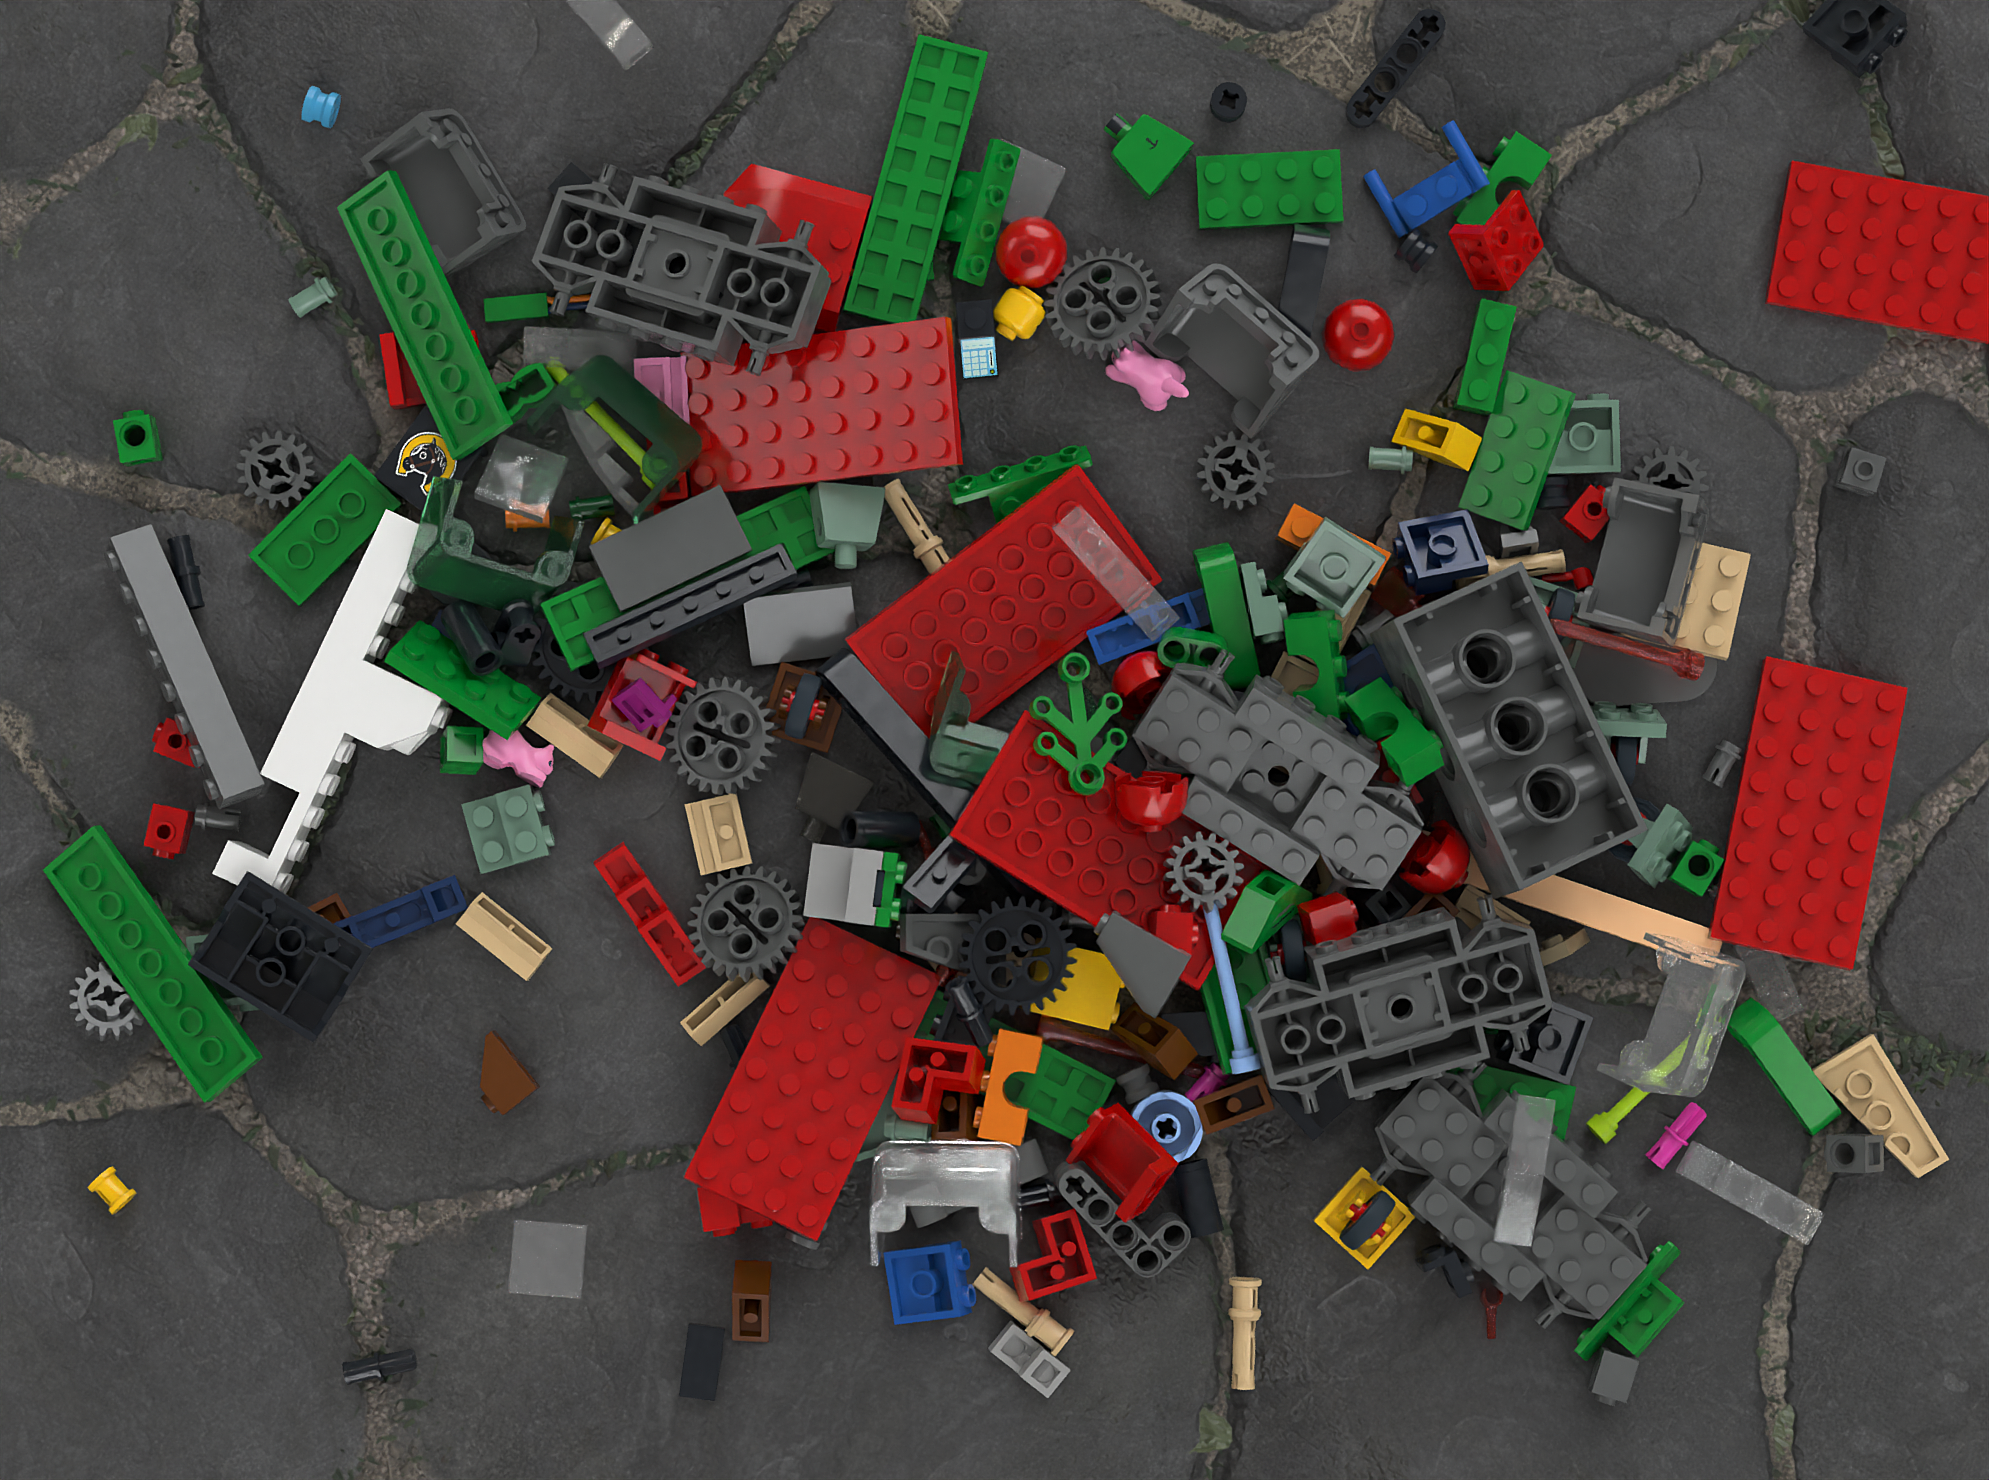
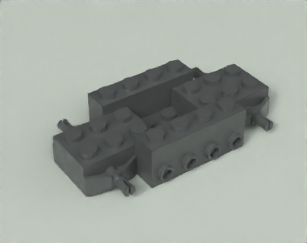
M603 163L598 182L593 181L592 184L558 188L532 259V263L554 285L553 289L557 292L549 312L564 317L569 300L573 295L592 292L585 312L596 320L595 326L606 331H618L627 334L639 341H651L672 351H684L705 361H717L730 366H734L743 338H745L751 344L749 348L753 351L745 371L756 376L761 375L766 357L769 354L800 349L802 347L808 348L832 282L828 277L829 272L807 250V244L815 226L814 224L800 220L794 239H789L788 242H779L782 231L767 216L765 209L753 204H747L746 208L734 205L735 202L718 194H714L713 199L701 196L702 192L687 185H681L680 189L668 186V181L653 175H649L648 179L635 176L623 205L611 193V186L618 168L608 163ZM570 208L583 212L587 211L584 221ZM598 214L600 217L610 220H618L617 229L606 230L599 235L593 229L597 220L595 215ZM628 224L644 229L632 263L629 260L632 257L633 248L631 243L624 237ZM620 241V247L616 250L612 244ZM677 257H684L686 260L684 269L676 274L670 273L669 266L671 261ZM720 292L723 294L721 299L719 298Z
M1221 649L1213 664L1208 665V667L1176 663L1135 726L1132 734L1147 760V766L1143 771L1191 774L1188 778V799L1183 814L1220 837L1229 840L1236 847L1299 886L1319 855H1321L1332 873L1333 879L1322 896L1333 892L1341 894L1348 886L1383 890L1422 832L1424 815L1410 795L1414 784L1406 787L1401 780L1389 783L1371 779L1380 763V751L1376 749L1378 745L1363 734H1359L1356 737L1345 730L1346 724L1335 716L1328 715L1324 717L1314 710L1315 705L1308 699L1300 695L1294 698L1283 691L1284 686L1270 676H1265L1263 679L1256 674L1238 701L1234 692L1223 678L1224 672L1235 658L1230 652L1227 655V650ZM1274 766H1283L1288 770L1289 778L1283 783H1276L1270 779L1269 770Z
M1484 895L1485 899L1482 896L1477 898L1482 916L1481 922L1462 940H1460L1455 918L1444 907L1360 930L1353 933L1350 937L1338 941L1328 940L1315 946L1313 944L1305 946L1304 954L1313 984L1290 980L1284 977L1279 956H1273V962L1270 958L1265 959L1270 978L1269 984L1244 1005L1256 1053L1259 1056L1261 1072L1266 1083L1271 1089L1298 1092L1301 1095L1304 1113L1310 1114L1312 1113L1311 1107L1314 1112L1320 1110L1315 1095L1317 1086L1335 1073L1339 1086L1349 1099L1354 1097L1356 1100H1364L1373 1097L1377 1090L1388 1087L1392 1090L1402 1089L1409 1086L1411 1081L1422 1077H1425V1079H1436L1444 1076L1446 1070L1456 1067L1470 1069L1479 1066L1481 1060L1490 1058L1483 1027L1509 1030L1512 1034L1515 1052H1523V1049L1525 1051L1529 1050L1530 1045L1525 1029H1528L1530 1023L1553 1007L1534 929L1527 923L1500 918L1496 915L1492 895ZM1400 998L1408 999L1410 1002L1409 1011L1403 1016L1393 1015L1391 1012L1392 1004Z
M1482 1061L1479 1066L1464 1069L1463 1072L1458 1071V1073L1446 1070V1074L1440 1078L1425 1079V1077L1412 1080L1411 1084L1401 1092L1373 1124L1385 1155L1382 1157L1384 1161L1370 1177L1378 1185L1382 1186L1394 1170L1400 1169L1425 1175L1406 1196L1411 1206L1408 1210L1423 1224L1429 1221L1438 1229L1436 1235L1451 1248L1454 1245L1459 1247L1465 1253L1463 1258L1477 1271L1480 1272L1483 1268L1493 1277L1491 1283L1506 1296L1511 1293L1519 1301H1522L1542 1279L1549 1297L1546 1301L1549 1304L1534 1320L1545 1330L1557 1315L1563 1312L1593 1320L1597 1318L1599 1320L1647 1266L1648 1258L1636 1229L1638 1228L1637 1225L1652 1209L1642 1200H1639L1627 1216L1625 1214L1619 1216L1602 1211L1618 1193L1617 1189L1609 1181L1613 1175L1597 1161L1593 1166L1582 1158L1585 1151L1571 1138L1564 1142L1555 1135L1554 1132L1558 1127L1543 1114L1536 1118L1527 1110L1530 1103L1516 1090L1509 1094L1502 1088L1481 1112L1472 1085L1474 1084L1473 1081L1487 1067ZM1509 1181L1517 1183L1520 1188L1519 1195L1511 1201L1502 1199L1499 1194L1500 1187Z

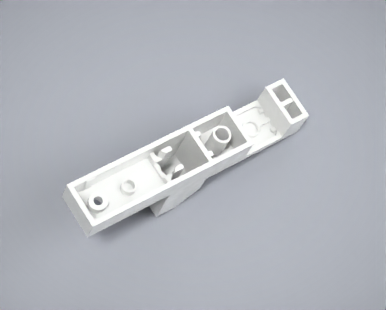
M385 510L260 773L299 792L293 808L270 855L241 841L228 840L212 874L238 886L246 872L249 871L286 894L294 878V875L289 873L295 861L301 862L308 850L309 842L305 841L311 828L317 829L324 816L325 810L321 806L326 796H332L339 785L341 777L337 776L338 770L342 762L347 764L355 751L356 744L352 743L354 737L379 749L387 751L395 749L410 755L430 735L435 734L439 727L442 729L446 727L453 712V709L448 708L450 703L428 689L373 664L376 658L382 659L390 643L386 636L392 625L398 626L405 612V607L402 606L403 600L407 592L412 594L415 591L421 578V574L417 573L422 561H427L436 547L437 542L433 540L435 533L426 527L390 510Z

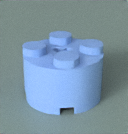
M1158 1090L1139 1100L1132 1109L1130 1115L1178 1163L1189 1158L1198 1148L1203 1134L1202 1123L1195 1105L1184 1095L1171 1090ZM1167 1118H1171V1125L1175 1129L1172 1134L1166 1132L1163 1137L1159 1136L1160 1130L1156 1126L1159 1120L1165 1122Z

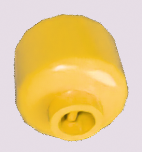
M1020 286L1018 289H1007L993 309V318L998 323L995 330L1011 341L1016 336L1021 339H1029L1046 315L1042 306L1044 300L1024 286Z

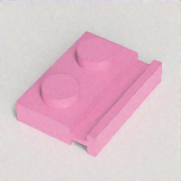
M686 356L634 359L638 432L690 429L688 380L685 371Z

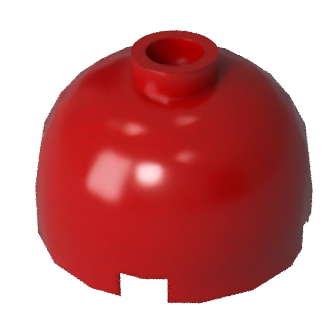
M1023 216L1011 222L1000 233L996 244V262L1001 273L1012 284L1026 288H1040L1052 283L1063 271L1068 258L1065 237H1063L1061 231L1052 221L1040 216Z
M1365 299L1347 300L1336 306L1326 318L1322 330L1323 348L1330 360L1336 365L1338 364L1342 368L1353 372L1367 371L1381 364L1391 351L1395 337L1393 322L1386 310L1375 302Z
M1135 651L1128 654L1113 674L1111 691L1121 697L1123 706L1120 712L1123 717L1129 720H1136L1133 714H1144L1173 669L1165 666L1160 661L1158 651Z
M1142 771V777L1131 779V772L1124 773L1114 779L1116 805L1121 815L1130 823L1141 825V831H1162L1163 825L1170 824L1178 819L1187 805L1188 778L1185 777L1181 780V774L1174 772Z
M1445 820L1433 823L1431 826L1436 830L1428 836L1421 832L1400 863L1405 872L1399 873V877L1412 887L1426 894L1434 895L1447 892L1451 888H1458L1465 882L1469 874L1467 869L1470 863V848L1467 840Z

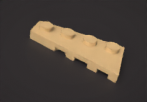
M1874 1034L1866 1036L1812 1069L1822 1085L1871 1134L1884 1135V1147L1916 1178L1923 1176L1949 1160Z

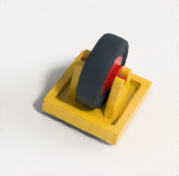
M1361 1166L1313 1221L1366 1269H1369L1415 1216L1383 1185H1378L1370 1177L1371 1174Z

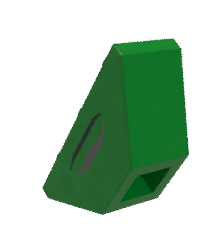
M1265 869L1244 888L1221 934V939L1253 954L1298 913L1297 905L1312 900L1313 894L1301 886Z

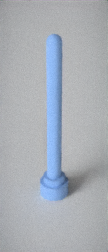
M1214 903L1213 910L1210 913H1206L1204 910V915L1235 1049L1231 1051L1233 1058L1229 1059L1232 1074H1239L1260 1069L1261 1064L1258 1053H1254L1253 1047H1249L1226 941L1221 939L1223 928L1218 906Z

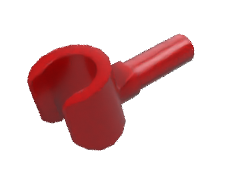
M1580 567L1565 573L1542 575V581L1548 583L1565 582L1573 579L1576 590L1593 585L1594 581L1590 569L1586 567Z

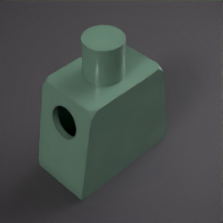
M818 482L810 489L809 494L816 544L820 548L835 549L836 568L854 569L857 565V551H867L875 544L885 497V488Z

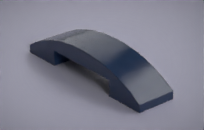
M455 875L333 924L374 948L462 912L468 906Z

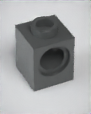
M1853 447L1843 452L1833 486L1867 497L1876 493L1887 458Z
M1848 1133L1826 1135L1824 1157L1827 1162V1172L1872 1173L1884 1171V1135ZM1851 1147H1852L1853 1150H1854V1158H1853V1160H1852V1158H1851V1156H1850V1148H1851Z
M1599 1347L1587 1385V1389L1595 1393L1594 1400L1611 1406H1615L1617 1400L1627 1403L1639 1361L1634 1357Z

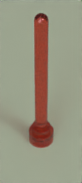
M1550 619L1556 634L1672 667L1673 671L1677 672V675L1681 678L1695 681L1703 672L1705 658L1702 653L1689 649L1673 653L1561 619Z
M1043 1014L1040 1016L1035 1035L1043 1036L1044 1043L1049 1044V1041L1057 1042L1060 1039L1143 1064L1147 1063L1126 1043L1064 1026L1062 1021L1056 1020V1017ZM1190 1062L1180 1074L1199 1079L1205 1072V1069L1202 1065Z

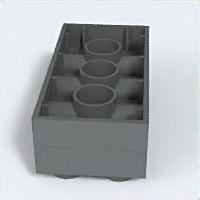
M1522 562L1400 616L1370 633L1393 685L1399 689L1406 701L1405 706L1408 709L1414 707L1424 721V728L1427 731L1433 729L1443 743L1444 748L1440 750L1444 765L1435 770L1434 773L1493 899L1527 888L1648 830ZM1467 655L1474 657L1478 661L1481 668L1479 678L1472 674L1466 662ZM1499 721L1509 727L1512 734L1511 744H1507L1500 736L1498 731ZM1531 787L1536 789L1542 797L1543 807L1541 811L1536 809L1531 802L1529 796Z

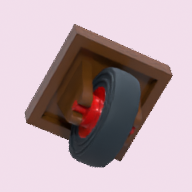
M781 662L769 697L770 700L766 706V709H774L777 712L769 719L770 722L780 724L781 726L777 730L772 731V735L828 753L843 708L822 686V679L816 676L815 672Z

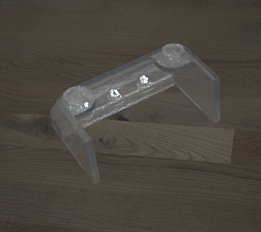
M1646 932L1643 939L1659 946L1656 953L1658 968L1668 974L1645 1040H1634L1627 1044L1621 1051L1619 1065L1599 1063L1597 1070L1643 1092L1696 1097L1703 1091L1708 1082L1745 979L1746 965L1743 961L1730 955L1676 937Z
M886 1141L877 1147L872 1164L869 1208L871 1266L879 1265L885 1241L884 1232H894L903 1226L906 1219V1206L979 1207V1219L987 1231L996 1234H1009L1010 1267H1018L1022 1245L1020 1157L1014 1146L1004 1142L929 1141L924 1143V1141Z

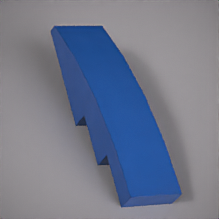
M1201 588L1160 604L1152 605L1086 631L1098 664L1101 665L1132 652L1159 644L1162 634L1171 627L1196 630L1209 625L1203 589Z

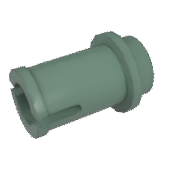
M326 276L322 279L315 278L314 284L288 299L293 310L300 318L326 301L328 303L333 302L332 298L337 295V292Z
M1370 446L1368 469L1401 471L1403 475L1404 471L1412 472L1413 450H1406V446H1403L1402 449L1373 448Z
M895 1112L894 1115L886 1116L884 1136L890 1137L891 1141H897L900 1138L928 1143L931 1137L932 1124L901 1120Z

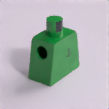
M1116 113L1104 128V131L1118 142L1111 152V159L1148 201L1190 153L1194 145L1190 139L1146 114H1143L1132 126Z

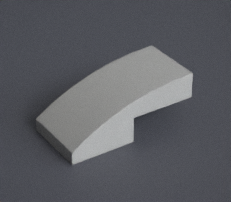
M1010 1320L988 1349L1016 1371L1021 1378L1045 1397L1049 1398L1071 1370L1056 1356L1051 1355L1050 1351L1033 1337L1027 1336V1332Z

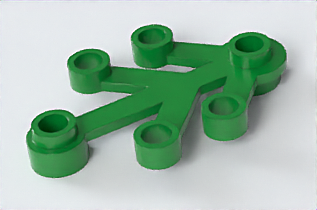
M1070 653L1059 662L1058 674L1067 685L1071 721L1054 707L1052 700L1046 696H1039L1034 699L1029 705V713L1036 720L1045 719L1074 744L1076 758L1058 744L1057 737L1051 732H1043L1038 735L1033 742V746L1039 755H1050L1068 771V781L1075 792L1088 796L1095 794L1102 788L1105 779L1103 767L1115 752L1121 750L1127 744L1126 733L1120 728H1113L1104 734L1102 739L1103 746L1093 757L1091 756L1090 742L1108 719L1122 709L1123 702L1121 697L1114 692L1105 694L1099 699L1098 709L1087 722L1082 680L1089 675L1090 664L1084 655ZM1067 665L1075 668L1076 676H1071L1067 672ZM1106 699L1114 702V710L1107 708L1105 704ZM1037 702L1045 705V714L1037 710ZM1111 734L1119 738V746L1111 743ZM1042 738L1049 740L1051 744L1050 749L1043 748L1041 744ZM1081 772H1085L1089 775V784L1084 783L1081 780Z

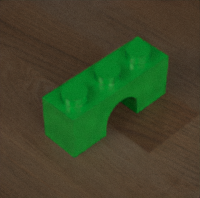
M1517 131L1510 140L1504 136L1492 153V155L1498 158L1492 168L1488 169L1485 166L1482 168L1490 184L1476 191L1471 199L1465 198L1460 201L1452 213L1458 217L1454 225H1485L1500 206L1495 197L1496 187L1505 182H1514L1528 191L1552 154Z
M1483 298L1477 303L1469 335L1468 354L1463 371L1460 374L1453 409L1488 417L1493 412L1517 306Z
M1335 610L1292 613L1284 619L1288 656H1307L1316 663L1319 670L1317 683L1300 685L1293 691V697L1296 698L1297 695H1300L1315 705L1314 710L1324 717L1333 715L1343 722L1348 717V710L1344 699L1350 696V693L1344 689L1343 677L1347 675V663L1345 656H1340L1339 641H1342L1343 636L1341 621L1339 619L1336 620Z
M1379 677L1344 699L1350 719L1361 734L1373 741L1386 735H1392L1382 741L1381 746L1388 766L1406 787L1411 786L1444 765L1440 750L1444 748L1441 739L1433 729L1427 731L1424 728V721L1414 707L1408 709L1405 706L1406 701L1396 686L1390 688Z

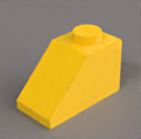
M1405 408L1391 442L1401 447L1406 446V449L1413 450V452L1441 464L1469 471L1482 437L1457 422Z

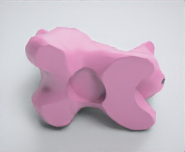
M1135 340L1132 341L1133 352L1129 351L1125 346L1120 348L1121 354L1119 358L1112 352L1113 364L1105 368L1106 375L1114 381L1136 388L1146 408L1160 411L1166 408L1167 400L1171 395L1179 398L1188 397V389L1181 384L1185 380V372L1178 364L1170 360L1154 358Z
M490 730L488 736L483 739V762L497 770L512 767L516 775L523 781L541 788L546 780V775L553 771L554 759L552 753L554 745H548L545 748H535L524 739L518 730L508 740Z

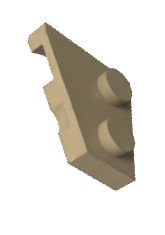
M1585 928L1563 938L1561 934H1557L1542 941V948L1539 949L1543 967L1573 954L1590 942Z

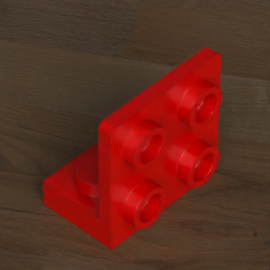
M1512 190L1485 225L1455 224L1448 233L1474 290L1509 291L1544 246L1520 190Z

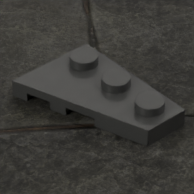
M900 914V951L968 975L971 973L970 968L959 967L960 963L968 960V955L962 954L958 950L962 947H968L970 942L962 937V934L974 933L975 930L968 923L970 920H976L980 923L983 920L980 914ZM993 930L988 936L989 946L996 951H1001L1006 946L1005 934L999 930ZM1006 954L987 957L986 962L992 964L1006 961ZM1000 966L994 972V979L998 985L1006 987V967Z

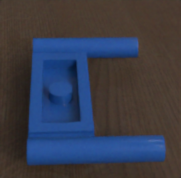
M1454 120L1444 125L1442 130L1459 160L1447 165L1397 196L1394 200L1376 169L1363 176L1399 239L1490 184Z

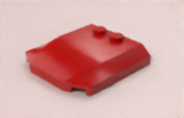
M750 164L724 192L723 196L735 202L734 205L746 208L747 204H753L765 209L767 216L782 231L779 242H788L789 239H794L800 220L815 225L807 244V250L829 272L828 277L832 282L814 331L821 333L835 332L862 234H864L873 202V196Z

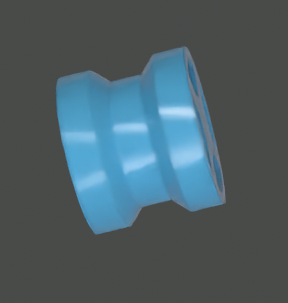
M311 86L303 103L302 120L309 123L315 120L321 122L323 127L331 129L339 112L341 95L335 92L330 94L322 93L320 88Z

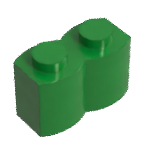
M534 363L522 368L514 375L511 382L496 384V388L513 423L521 419L528 408H537L545 405L559 391L556 383L542 363Z

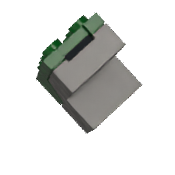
M812 843L803 916L892 927L893 920H900L901 898H896L898 884H905L907 862L901 861V854Z

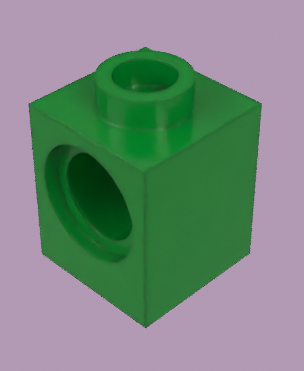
M134 410L122 413L123 419L113 420L121 464L129 467L163 461L155 417L149 414L145 415L144 410ZM136 428H143L145 431L144 442L139 446H132L130 443L131 432Z
M447 726L440 737V773L476 775L483 764V728Z
M1700 839L1698 843L1694 840L1690 841L1686 849L1676 859L1666 879L1695 897H1702L1724 862V859L1717 855L1719 849L1704 839ZM1695 855L1700 856L1705 862V870L1699 876L1693 875L1688 868L1689 860Z

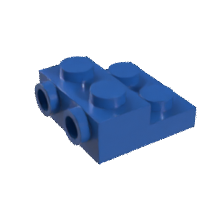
M961 1240L883 1252L895 1325L962 1317L972 1313L971 1306H974L976 1303V1292L972 1284H967L965 1270L970 1268V1254L966 1248H962Z

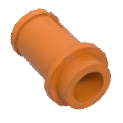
M512 503V507H505L506 529L513 528V532H517V528H550L549 505L516 507V503Z

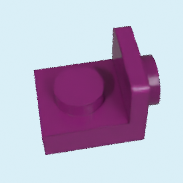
M640 677L619 691L612 699V702L639 732H642L652 724L658 728L665 723L672 715L669 709L677 698L670 694L661 700Z

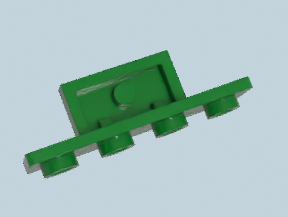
M990 139L981 172L958 170L939 240L950 244L961 245L953 277L979 287L984 285L1021 152L1020 148L999 139Z
M1072 445L1061 449L1059 453L1045 457L1042 455L1032 456L1024 463L1017 465L997 466L989 473L982 475L962 476L954 483L948 484V488L954 505L989 496L997 524L1075 464L1084 469L1091 467L1093 463L1087 446L1079 447Z
M1668 1241L1664 1246H1657L1648 1258L1649 1264L1606 1311L1593 1329L1589 1327L1582 1332L1577 1339L1576 1344L1578 1346L1574 1352L1583 1360L1588 1361L1610 1335L1638 1358L1685 1302L1658 1280L1681 1253L1672 1242Z

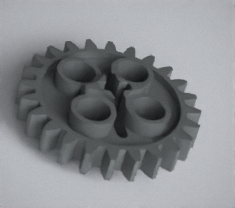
M1101 247L1097 257H1094L1090 250H1086V260L1081 261L1077 256H1073L1075 266L1070 268L1064 265V276H1057L1053 281L1057 288L1046 289L1047 295L1051 300L1044 302L1048 312L1045 316L1049 326H1052L1053 336L1055 338L1060 337L1059 340L1063 348L1071 345L1074 355L1079 354L1084 348L1087 359H1091L1095 351H1099L1101 359L1105 360L1108 351L1111 350L1119 358L1121 354L1120 348L1123 346L1133 352L1132 341L1136 339L1139 342L1145 343L1143 330L1154 332L1155 328L1150 319L1156 320L1161 317L1158 308H1156L1163 305L1161 296L1158 294L1161 292L1158 281H1155L1156 278L1153 270H1147L1143 259L1135 263L1132 252H1129L1122 259L1119 248H1116L1111 256H1107L1105 248ZM1102 278H1110V280L1106 283L1097 284V282ZM1087 285L1092 290L1093 294L1081 286ZM1094 295L1099 299L1100 302L1096 303ZM1127 299H1136L1130 305H1121ZM1077 302H1085L1080 308H1071ZM1109 303L1112 308V311L1106 306ZM1114 314L1116 316L1118 315L1121 319L1125 320V322L1122 323L1119 320H1117ZM1100 324H1110L1107 328L1103 330H1096V328Z
M724 677L721 684L719 679L710 678L709 687L705 683L698 682L696 684L698 694L686 690L684 693L688 702L685 704L676 701L675 705L681 712L679 716L671 715L669 718L676 725L675 728L666 729L665 733L674 736V741L666 744V748L674 749L677 752L670 758V762L682 763L677 774L682 776L689 775L687 784L693 786L699 784V791L709 792L712 788L713 794L722 795L725 789L728 794L734 795L737 792V785L741 789L749 790L750 784L748 779L757 782L762 781L758 770L770 771L771 767L765 760L767 757L778 756L770 748L771 744L781 742V739L772 736V731L777 730L781 726L769 720L777 712L770 708L764 709L770 699L765 696L757 697L759 688L753 686L747 688L746 681L738 679L734 684L733 678ZM716 704L718 708V715L716 719L711 722L709 719V710L713 705ZM747 716L750 726L743 734L740 729V723ZM699 723L710 729L722 731L726 735L749 742L751 746L749 749H746L738 744L726 742L717 736L698 731L696 725ZM701 739H704L706 743V749L701 756H699L697 753V744ZM735 750L738 759L735 766L731 768L728 764V757Z
M749 865L745 866L743 875H739L734 868H731L730 878L727 880L719 873L717 875L719 885L715 887L710 883H706L705 886L710 893L707 896L696 895V898L702 904L701 907L690 908L691 913L697 918L687 922L690 929L695 931V933L688 936L692 944L697 945L693 951L699 958L703 957L701 962L707 969L713 966V971L717 976H721L726 971V976L730 981H734L739 973L742 980L748 982L750 974L753 972L759 980H763V969L766 968L773 974H776L774 963L779 961L786 965L788 961L784 954L786 952L796 953L798 951L792 944V941L803 939V935L796 929L806 925L805 920L801 916H797L804 912L802 904L797 902L800 898L795 890H790L792 886L787 879L780 881V876L775 871L767 876V872L762 866L759 867L755 875ZM755 894L752 902L741 905V901L745 896ZM731 903L748 922L755 926L762 936L768 939V944L763 945L745 925L738 921L735 915L725 908V905ZM779 917L775 926L765 928V924L770 918ZM724 919L729 920L725 928L718 931L715 930L718 922ZM749 942L753 943L748 952L739 954V949L742 945Z

